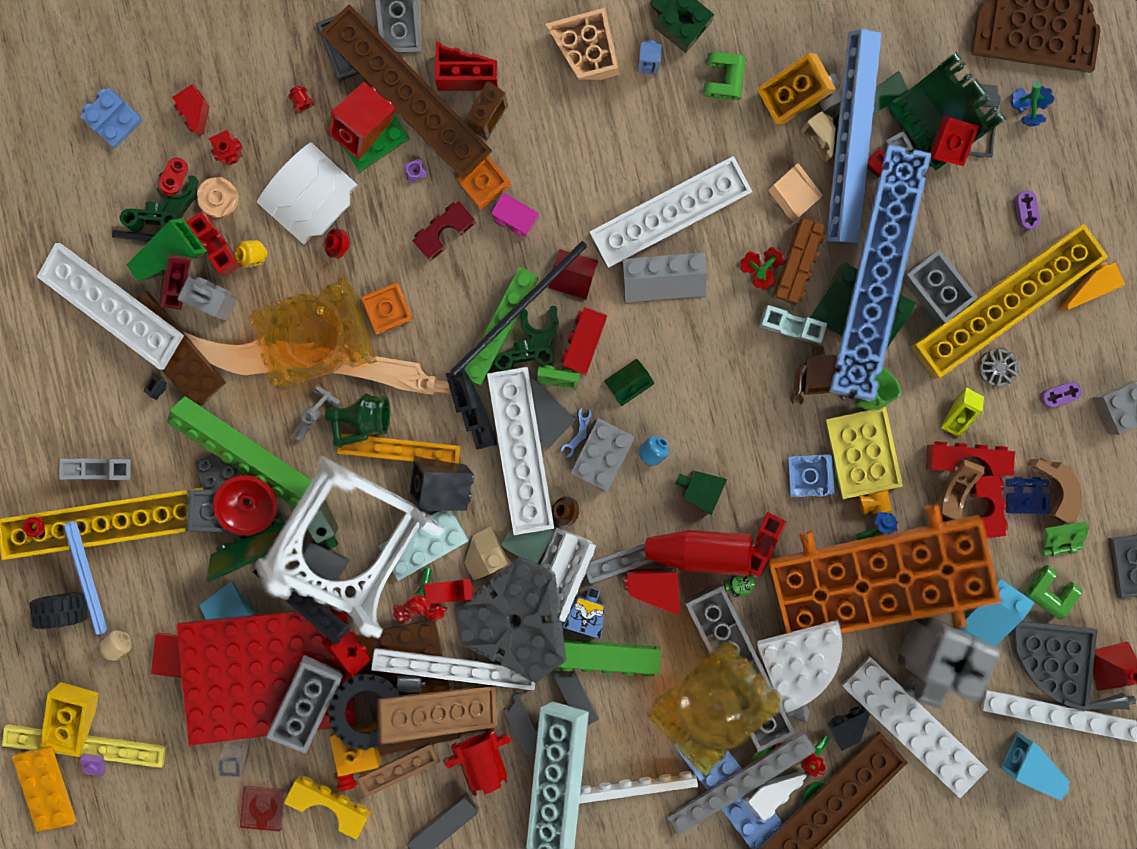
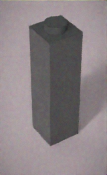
M465 792L414 834L408 842V849L437 848L477 815L479 807Z

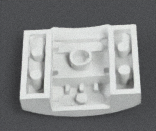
M310 142L279 170L266 186L257 203L302 244H305L312 236L324 235L335 220L350 206V194L358 185Z

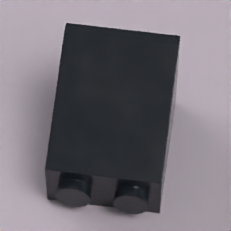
M414 457L409 495L419 511H467L468 503L471 502L470 487L474 483V474L464 464Z

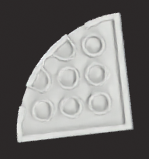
M838 620L757 641L773 689L785 713L806 705L825 690L837 672L842 654V638Z

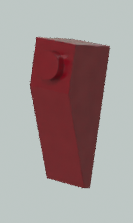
M174 255L168 256L160 291V307L182 310L183 302L178 300V297L188 278L191 258Z

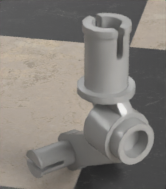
M319 384L313 392L322 398L314 407H308L302 412V416L299 418L300 422L291 432L293 438L298 434L295 438L296 440H303L308 430L314 427V422L320 416L319 409L326 401L334 407H338L341 403L332 395L331 391H326Z

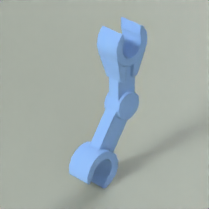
M582 408L578 412L579 432L569 444H565L561 448V452L565 447L571 448V453L567 457L572 456L574 448L586 438L587 424L592 415L590 409L587 418L581 416Z

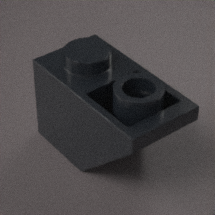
M864 706L854 707L848 714L835 716L831 719V722L827 723L841 751L861 742L870 716Z

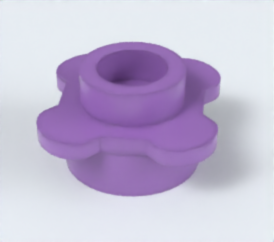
M420 159L404 165V171L408 174L409 182L414 183L417 179L427 176V172L422 167L423 162Z

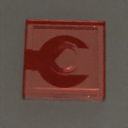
M244 786L240 828L280 832L282 830L285 789Z

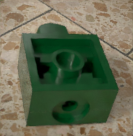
M651 0L650 4L660 14L656 21L655 29L684 53L691 49L712 23L714 13L698 0Z

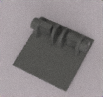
M215 454L195 462L203 490L217 491L228 479L243 475L230 464L223 462Z

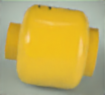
M259 240L242 241L235 249V258L243 267L261 266L267 257V249Z

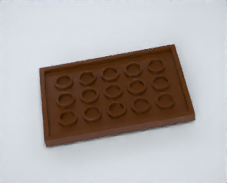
M430 619L382 629L378 638L373 635L368 637L363 634H357L356 638L358 643L366 647L368 650L366 654L371 659L362 668L363 674L381 676L389 681L396 690L398 675L407 674L372 670L375 648L443 657L436 621H431ZM422 676V682H425V686H422L421 693H398L400 696L448 691L450 686L447 679ZM367 691L374 729H377L378 699L383 698L373 691ZM452 733L383 743L378 747L379 753L383 755L426 746L430 743L435 744L459 739L460 734Z

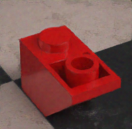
M191 84L172 97L176 103L173 106L180 116L183 115L187 120L184 123L191 133L195 132L202 136L210 106L199 89Z

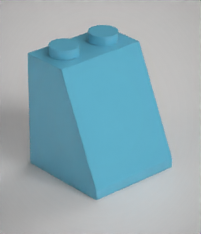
M1017 732L1001 769L1016 781L1062 801L1063 796L1068 793L1070 781L1036 743L1020 732Z

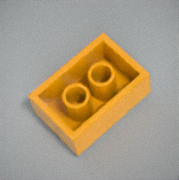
M808 53L758 87L757 90L775 123L786 124L836 91V88L818 55Z

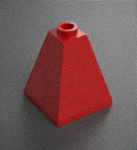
M1126 641L1095 649L1093 676L1098 691L1137 684V657L1129 642Z

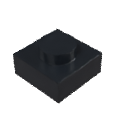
M153 373L143 391L150 398L158 400L159 396L164 393L167 382Z

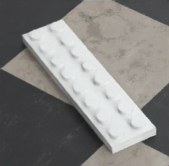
M732 156L595 228L589 233L609 269L622 262L623 259L630 258L751 194L752 190L736 159Z
M55 243L37 275L49 287L158 369L166 367L184 336L61 243Z
M528 367L488 373L513 534L518 535L554 529Z
M869 655L841 684L959 798L988 770L922 705L904 692L906 690Z

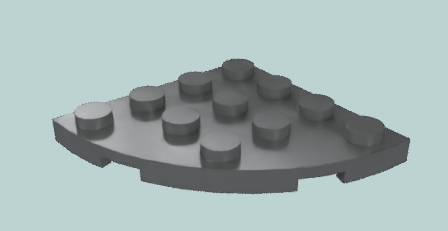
M1021 621L1013 629V640L1019 661L1029 678L1038 688L1053 699L1067 706L1089 711L1097 630L1094 628Z

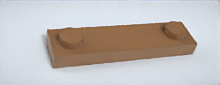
M430 743L359 776L358 781L365 796L368 797L440 763V758L433 744Z

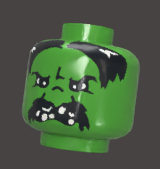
M752 573L749 576L727 575V579L723 580L725 591H730L732 597L749 595L752 589L755 588Z

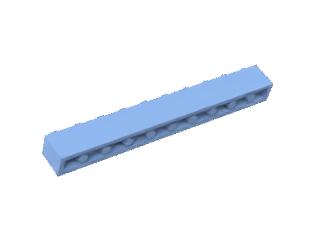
M865 29L848 32L826 239L829 242L859 243L881 46V33Z

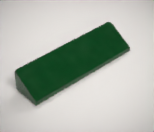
M899 71L876 87L873 115L908 91ZM840 114L833 118V124L837 133Z

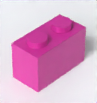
M504 192L491 213L496 224L501 227L507 225L512 228L511 232L518 237H522V235L528 237L539 218L538 212Z

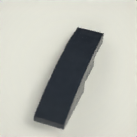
M465 369L456 377L451 372L446 373L456 413H462L466 432L472 431L476 450L497 445L483 403Z

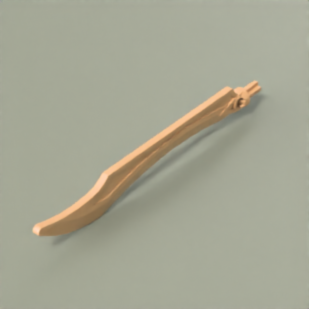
M184 332L209 363L236 374L247 376L281 371L328 372L360 377L405 391L434 395L435 392L451 394L448 382L437 380L435 376H427L422 371L419 363L262 338L243 345L221 344Z

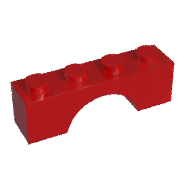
M934 441V445H927L925 469L952 471L961 459L971 456L983 465L986 474L1014 476L1015 451H1008V447L995 446V450L988 449V445L975 444V448H967L966 443H955V446L952 447L947 446V442Z

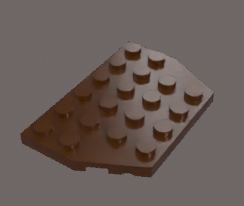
M987 0L976 16L971 55L1092 73L1095 70L1101 30L1099 24H1096L1093 15L1094 8L1090 0Z

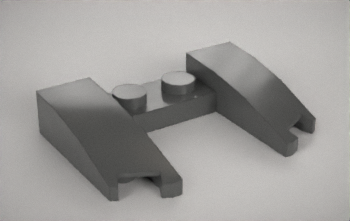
M572 671V677H560L559 672H554L553 676L568 706L589 712L587 726L599 720V715L575 671ZM517 692L513 696V699L516 701L510 710L505 707L504 712L523 752L528 758L536 754L539 725L535 726Z

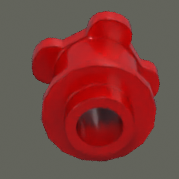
M295 86L288 95V98L294 103L293 108L296 113H301L305 109L314 106V102L308 97L305 87Z

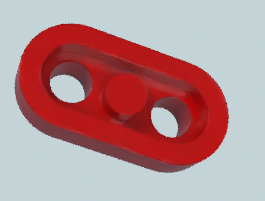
M172 158L168 161L158 184L162 194L174 196L179 192L188 172V165L183 159ZM179 165L181 168L177 169L174 166ZM170 181L173 185H168L166 182Z

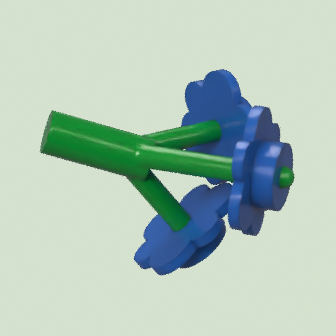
M1036 81L1033 83L1030 94L1025 93L1023 88L1013 92L1011 95V105L1013 108H1018L1020 112L1032 106V113L1022 117L1023 124L1033 127L1046 122V117L1043 114L1037 115L1036 109H1046L1049 104L1054 102L1055 98L1052 95L1051 88H1045L1041 82Z
M877 513V519L874 521L877 527L856 534V539L862 540L881 536L877 532L882 534L895 533L898 530L896 517L891 513Z

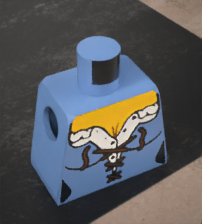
M589 587L586 597L577 595L563 623V628L600 639L605 603L598 601L601 590Z

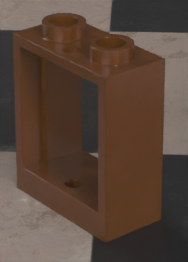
M487 81L466 116L469 127L486 140L489 139L508 107L506 93ZM480 100L484 101L482 105L479 104Z

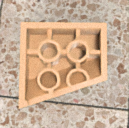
M605 8L545 24L579 80H602L620 75Z

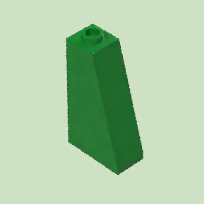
M175 219L170 220L126 266L137 281L148 280L164 273L169 255L187 257L193 260L206 254L207 251L185 220Z

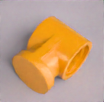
M888 490L870 493L865 497L863 495L858 496V506L863 516L867 515L868 512L877 514L892 510Z

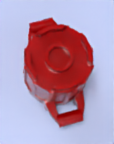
M488 729L486 730L487 733H482L470 737L459 744L454 743L451 745L454 755L444 758L443 763L447 768L460 764L472 795L477 796L476 791L483 790L484 795L501 788L500 782L503 780L505 783L508 782L507 771L498 749L511 742V738L506 733L497 736L496 731Z

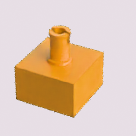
M373 722L351 726L360 732L375 730ZM334 731L329 736L338 777L376 769L380 766L382 758L379 748L373 747L369 748V750L354 749L352 746L342 743V740L336 737Z

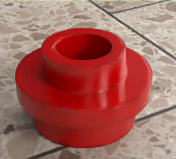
M30 517L23 524V531L29 537H38L45 530V524L39 517ZM34 523L37 525V530H34L32 527Z

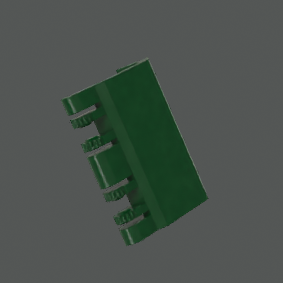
M957 52L943 61L915 86L887 105L890 109V114L902 125V130L914 141V146L921 152H931L944 116L979 126L973 143L1006 120L1002 112L990 120L987 119L999 110L997 106L992 107L985 115L979 107L988 103L991 98L987 95L977 104L975 103V101L987 93L976 78L966 86H962L974 77L972 72L966 74L960 81L956 78L954 74L966 66L964 61L950 70L961 60ZM931 157L929 160V166L933 167L935 171L947 163Z

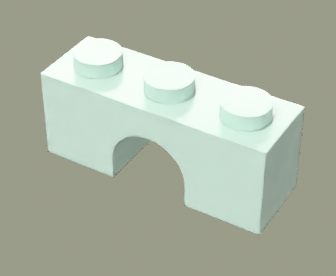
M768 305L764 307L758 327L814 345L821 344L827 323L808 317L793 316L788 314V311Z

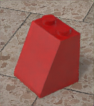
M363 82L331 111L328 134L360 160L392 122L396 108L389 100H385L373 87Z
M675 568L633 569L626 571V575H623V588L627 590L629 596L675 615L680 614L678 572Z

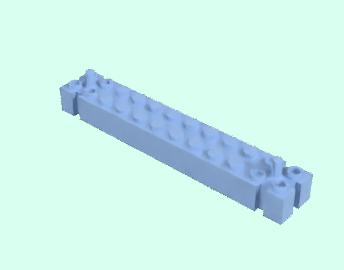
M891 145L888 146L884 154L881 167L883 171L879 176L835 365V368L840 369V372L834 374L829 391L844 396L848 395L849 392H854V398L870 402L875 399L878 382L873 380L874 377L881 374L925 182L923 175L928 169L931 153L916 150L913 151L912 155L905 154L906 148Z

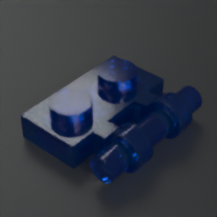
M1014 477V479H1006V486L1014 487V493H1006V513L1050 514V494L1042 493V487H1049L1048 479H1041V477H1032V479ZM1024 487H1032L1033 493H1023Z

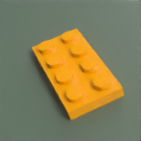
M53 747L21 752L12 756L36 832L73 825L77 820Z

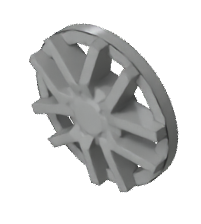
M1005 349L990 350L980 360V375L989 385L996 387L1008 385L1017 376L1018 360H1016L1013 353ZM994 352H997L998 360L995 359ZM1001 352L1007 354V356L1003 358ZM989 356L991 362H985V359ZM1011 358L1013 362L1007 364L1006 360ZM983 365H990V370H983ZM1014 365V371L1011 370L1009 367ZM985 372H991L989 379L985 376ZM1009 372L1012 376L1009 378L1005 373ZM994 376H997L996 383L992 382ZM1002 377L1006 380V382L1000 383Z

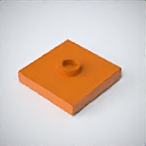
M489 156L464 180L460 176L455 179L480 210L512 185L510 180Z
M399 282L360 297L376 335L414 320Z

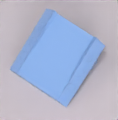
M832 454L789 457L791 497L834 495Z

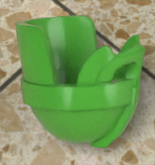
M882 367L881 374L874 377L873 380L878 382L875 399L870 402L855 398L856 403L854 405L857 408L862 407L866 410L883 409L890 402L901 396V388L895 377Z

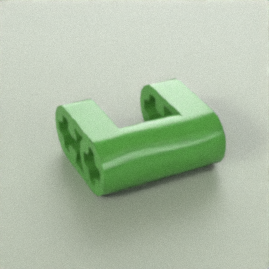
M721 52L708 53L707 66L726 69L724 84L704 83L703 96L732 101L740 100L746 57Z
M1045 565L1038 571L1027 587L1025 596L1061 620L1067 616L1082 594V588L1070 582L1064 587L1059 596H1056L1048 588L1054 581L1057 571L1049 565Z

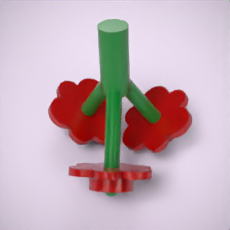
M770 247L764 252L766 263L764 266L760 267V255L754 254L752 251L747 252L745 257L740 260L742 264L740 270L743 273H753V286L755 288L761 287L762 290H766L768 286H773L775 284L774 272L772 270L768 271V267L772 265L774 268H778L785 264L783 253L775 247Z
M825 734L814 746L816 751L800 761L803 764L801 768L805 770V774L809 775V777H817L818 774L824 776L823 771L826 770V765L823 763L824 759L819 757V754L830 741L829 736Z

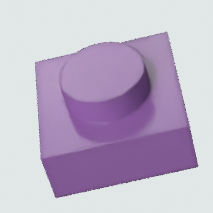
M83 753L80 759L82 773L103 776L106 770L104 756Z

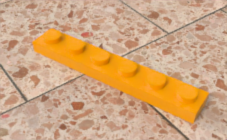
M341 433L342 438L353 435ZM368 436L367 440L344 445L341 448L337 447V453L413 461L414 457H423L459 464L461 446Z

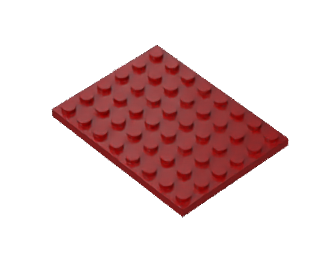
M327 607L348 625L346 611L339 612L332 607ZM296 610L180 622L176 624L189 746L267 736L269 727L303 655L340 669L321 644L327 637ZM342 671V678L338 687L351 678V676ZM354 695L350 698L345 708V717L350 726L356 725ZM330 703L317 730L331 729L329 719Z

